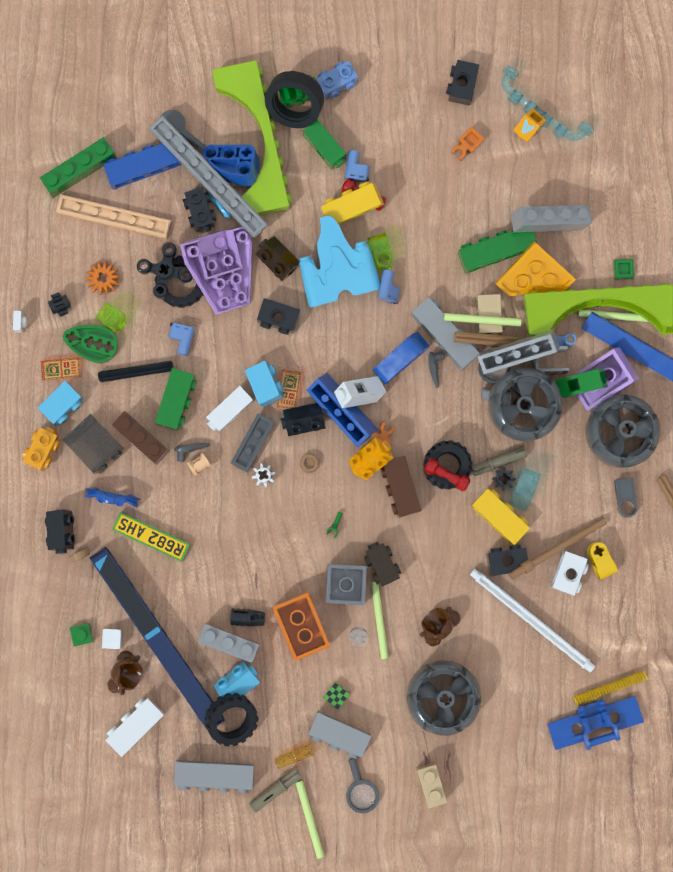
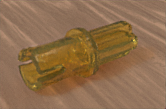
M310 744L294 751L291 749V752L276 757L274 760L277 768L280 769L293 763L298 764V761L314 755Z

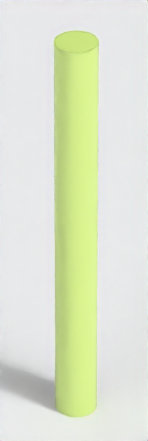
M594 310L578 311V317L588 318L592 311L605 319L648 322L645 318L634 313Z
M444 313V321L521 326V319Z
M371 582L381 659H387L389 656L379 584Z
M303 780L296 782V787L317 859L323 858L325 856Z

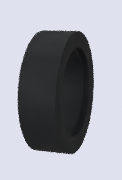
M285 71L276 75L265 94V106L269 114L277 122L290 128H305L312 125L318 119L324 105V94L320 85L309 75L298 71ZM286 87L302 91L309 97L311 108L305 112H296L286 108L278 98V91Z

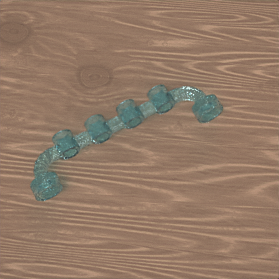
M510 65L504 68L502 87L510 95L508 100L514 105H517L519 102L525 106L523 108L525 113L532 108L547 120L543 127L547 128L550 125L555 130L552 133L556 137L562 139L564 136L569 140L577 141L585 135L590 136L594 129L584 121L577 127L580 130L578 133L569 131L566 126L557 122L550 114L541 110L518 90L513 89L509 81L510 79L515 80L519 73Z

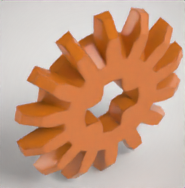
M98 261L97 268L91 265L90 267L93 271L87 270L86 272L91 275V277L85 278L86 281L91 280L87 285L88 288L93 285L92 292L98 289L99 295L102 294V290H105L107 295L109 294V288L112 291L115 290L113 284L119 285L115 279H119L120 276L114 274L118 272V269L112 270L113 264L107 267V261H104L103 266ZM100 273L108 275L105 283L97 280Z

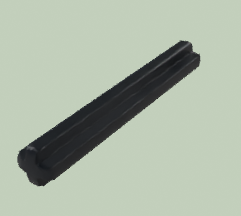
M164 361L98 372V380L100 382L171 372L173 363L172 361Z

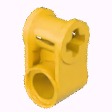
M594 542L588 545L587 555L599 580L618 572L616 564L605 544ZM596 548H600L598 554H594Z

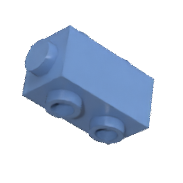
M342 61L336 64L331 71L325 70L321 72L318 78H316V82L322 88L324 99H333L340 95L342 90H350L355 87L358 82V75L350 61L345 63Z

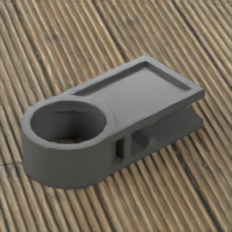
M634 479L615 480L614 486L618 513L623 517H632L638 511ZM624 501H630L634 505V511L631 515H625L621 511V505Z

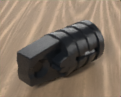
M240 608L231 609L230 625L250 627L264 626L265 612Z

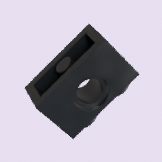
M457 60L456 66L452 65L450 77H453L452 84L448 83L446 94L449 95L448 101L471 105L480 64ZM459 79H463L466 81L467 84L465 86H461L457 83V81Z
M264 298L257 317V323H260V327L271 329V327L277 328L279 333L289 335V333L294 334L300 309ZM280 313L284 318L281 322H275L273 316Z
M520 544L509 546L510 550L502 551V547L490 549L491 553L486 554L489 576L509 574L520 567L521 563L528 560L526 547L521 548ZM506 554L512 557V563L509 566L503 563V557Z

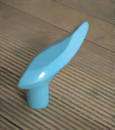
M208 192L211 201L224 217L230 219V213Z

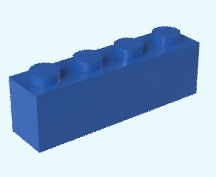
M161 142L156 146L148 145L137 153L134 151L129 152L120 159L112 158L106 164H103L113 190L182 165Z
M326 373L319 377L306 391L356 447H359L378 429L358 406L341 407L334 393L339 385Z

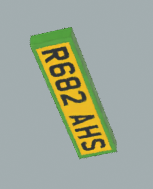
M121 512L112 530L181 562L190 544Z

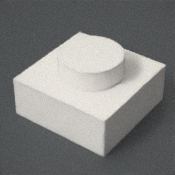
M14 311L13 330L16 333H24V328L27 327V316H24L22 311Z

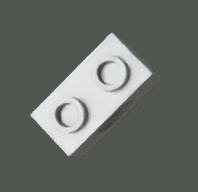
M563 551L550 588L575 596V593H579L582 582H580L581 576L586 574L589 564H586L588 559ZM570 568L575 571V577L572 580L566 576V571Z

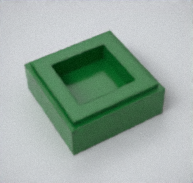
M633 259L613 260L614 280L634 278Z

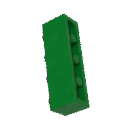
M103 137L39 178L52 198L102 168L103 164H106L112 158H116V155Z
M507 230L498 232L496 237L489 238L487 236L479 239V243L472 245L470 242L462 245L458 251V256L465 274L521 255L534 241L537 243L534 232L514 233L513 231L507 232Z

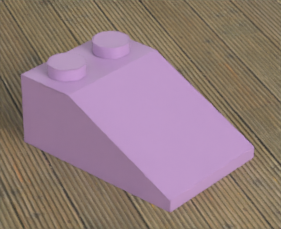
M620 347L612 349L574 374L604 368L608 387L577 395L587 411L640 379Z

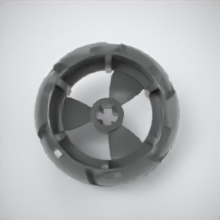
M518 368L504 374L496 381L489 394L488 411L492 423L503 435L516 441H533L546 436L556 427L562 415L563 399L556 382L544 372L534 368ZM517 383L522 397L517 398L513 405L502 406L504 405L503 397L506 391ZM534 385L539 386L546 394L548 400L547 408L534 406L532 398L529 397ZM520 402L526 403L525 410L520 407ZM530 412L537 425L530 428H521L511 422L518 414L522 415Z
M625 394L614 395L600 402L589 415L585 434L587 444L597 459L611 467L628 468L641 464L654 453L660 440L661 429L657 415L647 402L636 396ZM618 409H630L639 415L638 418L642 420L637 423L631 420L621 422ZM603 420L615 426L614 434L616 438L608 445L603 443L600 435V427ZM625 426L626 428H628L627 434L626 431H622V428H624ZM633 435L645 438L642 441V445L636 451L624 454V440Z
M448 660L433 661L420 668L411 678L406 695L408 710L414 721L422 729L440 736L454 735L469 727L476 719L481 707V690L474 675L464 666ZM440 674L456 677L449 690L440 689L438 691L428 680ZM466 693V707L455 718L450 709L455 702L454 696ZM443 694L449 697L448 702L445 704L443 701H440V697L443 698ZM420 697L435 698L436 703L440 706L437 720L425 713Z

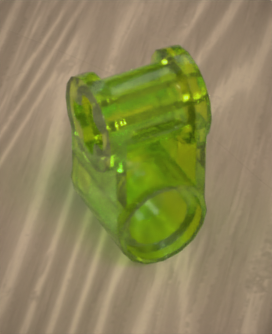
M386 232L368 237L369 247L377 268L380 271L390 270L393 265V257ZM381 258H385L387 264L381 262Z

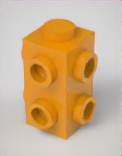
M47 426L45 429L40 427L39 430H35L31 437L33 442L30 448L27 447L23 453V462L41 471H44V468L48 469L52 461L50 456L53 451H57L60 445V441H58L60 437L55 435L57 431Z
M377 437L370 441L349 459L353 474L364 480L369 479L394 458L390 444Z

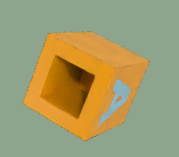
M532 108L524 115L513 131L517 133L519 138L528 142L547 120Z

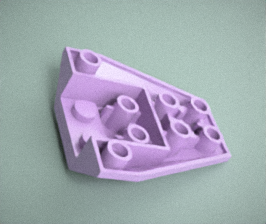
M242 226L205 235L180 244L185 265L215 314L250 304L252 241L250 234Z

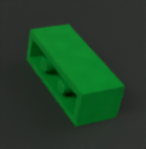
M172 368L156 416V425L176 431L179 430V427L183 428L186 419L183 414L185 409H189L191 403L189 395L191 391L195 390L197 385L194 374Z

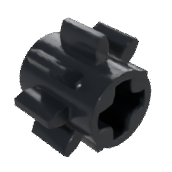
M57 292L51 295L52 300L48 301L53 315L58 313L62 317L69 314L67 309L71 308L66 294L61 296Z
M505 467L502 468L501 473L495 470L497 476L491 478V480H496L497 484L494 487L501 486L502 491H505V486L512 488L511 481L516 480V478L511 476L513 470L507 472ZM503 474L508 478V481L504 484L502 480H499V477L503 476Z

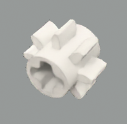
M261 463L259 470L253 469L256 475L252 476V479L258 480L257 486L260 483H264L266 488L267 482L274 483L271 476L275 475V472L269 471L270 465L267 468H263ZM267 471L268 479L260 480L259 473Z

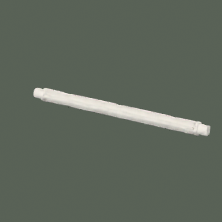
M474 568L470 576L475 579V582H478L550 642L565 652L581 668L592 672L595 665L590 662L589 658H586L573 648L567 641L486 577L483 572L480 573Z

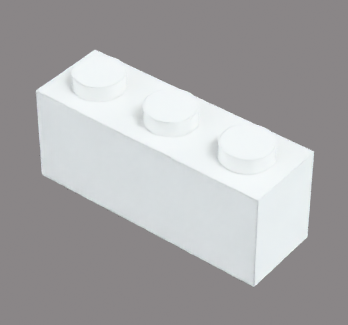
M150 697L146 700L142 698L135 705L137 709L132 714L128 712L121 719L123 723L118 728L114 726L107 733L109 737L105 741L121 757L165 715Z

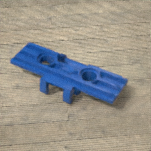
M636 696L608 705H604L605 701L601 699L597 702L577 707L578 714L547 723L555 750L580 742H584L586 750H590L593 746L612 740H620L618 730L644 722ZM613 711L619 715V719L615 723L610 721L609 716ZM575 723H579L582 726V731L579 734L572 732V726ZM601 727H610L612 730L611 733L588 740L587 734L592 732V730Z

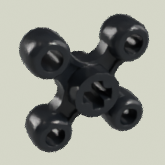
M167 242L162 246L163 258L159 263L154 264L147 259H141L137 262V270L140 274L147 275L153 273L158 277V282L153 288V294L158 299H164L168 296L167 283L172 278H177L183 283H189L193 279L187 267L176 268L173 266L172 260L177 254V248L171 242ZM168 248L173 249L170 253H167L166 250ZM142 265H147L146 269H141ZM166 267V269H168L169 272L166 275L164 274V272L162 273V268ZM185 272L189 273V276L186 278L182 276ZM159 289H164L162 294H158Z

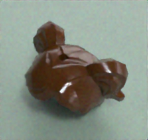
M447 607L446 610L434 608L422 620L421 624L424 631L419 634L420 637H424L426 643L430 646L439 645L442 639L451 634L453 627L460 623L459 613L452 610L451 607Z
M122 651L117 656V662L111 670V678L107 683L110 692L124 695L125 690H132L137 687L143 672L141 665L138 663L139 655L134 656L130 651Z

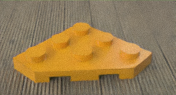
M534 241L495 281V284L508 296H517L530 292L566 291L576 278Z

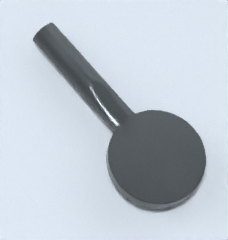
M168 110L162 114L187 141L201 152L206 146L185 129V118L180 112Z

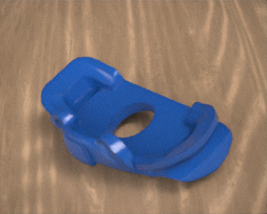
M97 487L85 488V491L88 492L85 494V497H96L99 503L116 504V506L120 507L127 502L138 508L137 502L141 500L132 494L125 496L100 491Z

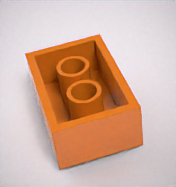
M308 592L272 607L294 662L331 647Z

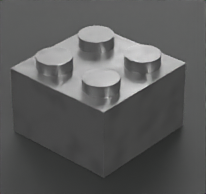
M328 564L326 603L365 605L367 566Z

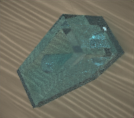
M521 468L508 503L512 507L526 511L535 493L541 474Z

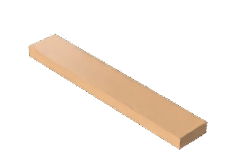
M60 194L56 209L57 214L166 240L171 225V220L63 194Z

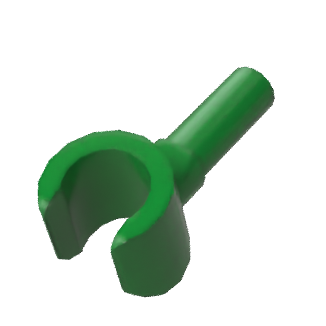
M338 512L332 527L327 529L326 535H328L329 530H334L336 532L334 538L337 537V527L343 513Z

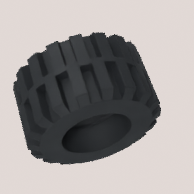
M452 440L441 441L433 445L426 453L423 461L424 467L430 458L438 460L443 454H451L459 462L457 475L469 477L472 472L473 461H471V454L459 442L456 443ZM424 471L427 480L433 486L446 490L456 488L455 484L449 482L448 479L436 474L430 475Z

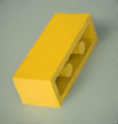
M367 181L359 185L360 189L355 191L350 189L341 193L342 197L335 199V197L324 201L325 205H322L321 209L324 216H331L338 225H341L385 204L376 183Z
M486 489L471 507L513 546L530 529L527 526L529 522L520 515L518 517L513 513L515 509L507 502L504 504L499 499L501 496L494 489L491 491Z

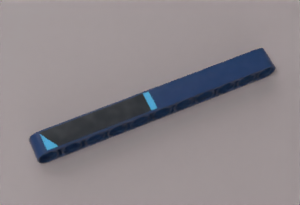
M105 546L89 557L91 562L202 724L206 726L204 719L206 718L207 709H210V704L213 702ZM223 715L219 717L217 726L225 721Z

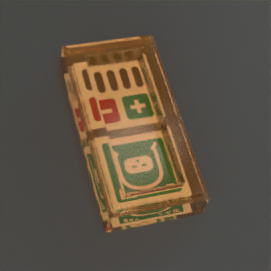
M80 358L41 361L42 380L81 377Z
M282 369L280 382L284 388V392H282L284 398L277 401V408L290 409L296 407L301 372Z

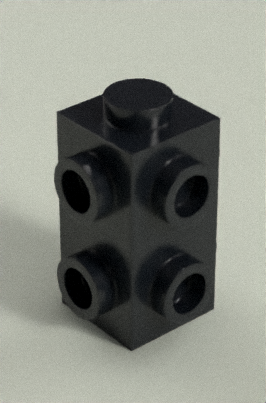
M200 187L184 192L186 198L182 200L185 210L189 209L191 216L188 217L191 228L195 227L196 232L200 231L201 233L211 231V228L215 227L213 221L217 219L214 210H209L208 203H211L208 191L204 192L203 188Z
M318 403L283 410L284 418H280L283 430L287 429L288 436L326 429L322 408Z
M62 509L46 512V545L48 550L55 551V554H67V550H74L75 535L73 534L74 516L72 511Z

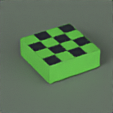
M334 682L323 698L336 709H339L350 694Z

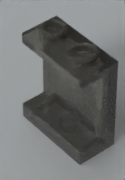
M91 413L62 439L94 474L98 472L102 474L109 467L107 464L112 459L116 461L123 454L121 451L124 448Z

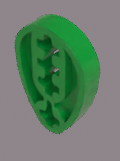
M96 325L76 326L67 329L63 334L64 342L72 351L94 363L102 364L109 362L118 351L116 336L105 327ZM74 333L77 338L82 340H73L71 343L67 336ZM93 338V341L96 343L102 340L104 345L111 343L114 349L107 352L105 348L101 347L100 350H97L95 345L88 347L86 340Z

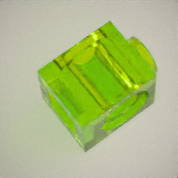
M108 302L105 303L96 315L98 321L115 333L118 330L121 331L127 324V321H125L127 319L126 315Z

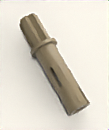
M521 446L491 459L488 457L486 461L472 466V474L478 476L489 471L494 472V469L527 458L526 450Z
M293 769L282 779L278 778V782L249 803L255 813L281 793L287 792L290 786L301 779V774L296 769Z

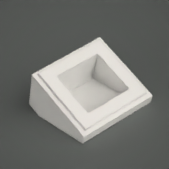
M103 629L102 648L122 649V629Z

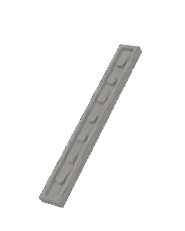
M163 115L149 128L155 137L253 238L258 236L268 226Z

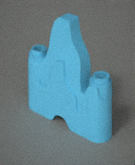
M331 216L320 217V235L317 241L320 268H316L311 255L299 258L308 306L315 307L336 301L343 290H348L353 295H359L380 289V280L369 244L366 241L355 243V248L352 249L336 220Z

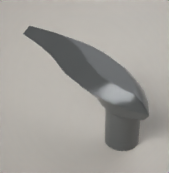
M430 351L428 359L429 369L436 388H438L439 368L437 361L444 359L445 355L443 352L434 354Z
M210 443L186 444L175 447L174 451L177 452V461L184 462L185 452H193L209 447Z

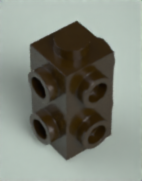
M275 236L269 240L266 238L259 244L258 247L260 249L255 255L281 281L292 275L299 266L300 261Z
M378 542L367 546L369 550L366 551L367 555L364 556L368 567L372 566L375 571L372 576L376 584H381L383 587L399 579L401 571L398 564H393L390 558L393 556L388 545L385 546L384 543L379 545Z

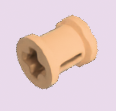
M203 452L193 461L186 462L195 476L203 469L212 467Z

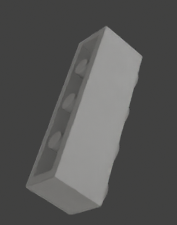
M589 205L520 207L511 214L514 233L583 230L592 224Z
M428 297L411 312V316L462 371L480 354L478 352L479 348L476 344L454 342V333L464 331L460 327L456 328L452 323L453 321H444V313L440 310V304L435 299L431 300Z
M552 329L481 351L478 355V360L483 374H487L556 353L560 346L555 331Z
M176 760L174 786H178L180 790H190V787H198L200 791H210V788H218L217 791L229 792V789H237L239 793H249V790L253 789L254 764Z

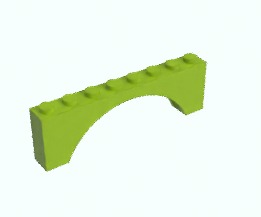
M255 60L213 69L212 73L217 93L228 96L242 104L257 121L264 138L265 154L260 174L252 187L241 197L259 216L289 210V204H292L290 192L286 193L285 190L288 182L286 174L282 175L281 168L284 167L282 156L278 157L277 150L280 147L278 138L273 137V131H276L274 120L269 119V112L265 106L264 95L267 89L260 77H263L262 67L257 66V61Z
M668 283L657 286L588 288L578 291L570 289L562 292L548 291L547 293L530 292L524 295L523 307L527 337L555 329L561 321L579 310L599 306L617 307L631 311L645 318L661 335L673 334V285Z

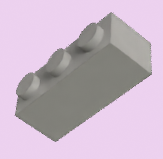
M206 623L198 639V643L253 663L260 645Z
M317 711L308 732L311 735L310 739L321 743L323 740L329 743L328 747L339 751L341 748L347 751L346 755L357 759L358 756L363 757L371 738V734Z

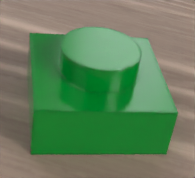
M90 623L70 627L74 647L94 642Z

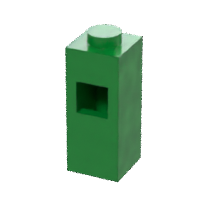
M318 119L303 130V137L331 170L334 167L339 168L345 163V151Z
M604 368L555 380L562 398L608 387Z

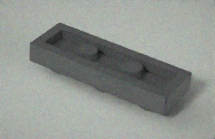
M258 413L230 464L248 473L275 422Z

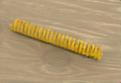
M642 671L633 674V676L630 675V677L627 676L613 681V683L610 682V684L607 683V685L604 684V686L593 688L590 692L587 691L572 698L575 699L577 706H579L578 700L580 705H582V702L583 704H585V701L588 703L587 698L590 702L591 700L599 699V695L601 698L602 694L605 697L604 691L608 696V693L617 692L616 688L618 691L619 687L622 690L621 684L623 689H625V686L628 688V685L631 687V684L634 686V684L637 685V683L645 682L643 674L646 680H648V677Z

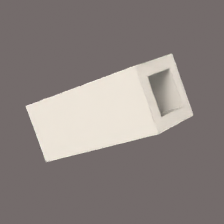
M379 376L345 381L334 393L341 407L347 408L378 402L386 393V390Z
M239 386L206 417L209 420L206 424L214 432L218 430L221 433L254 402L253 399Z

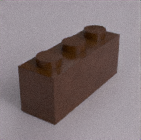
M126 411L112 424L113 427L156 465L169 452L164 445Z
M405 455L390 460L380 471L382 477L387 478L388 485L385 487L388 497L392 496L394 501L391 504L393 514L401 518L421 512L422 510Z

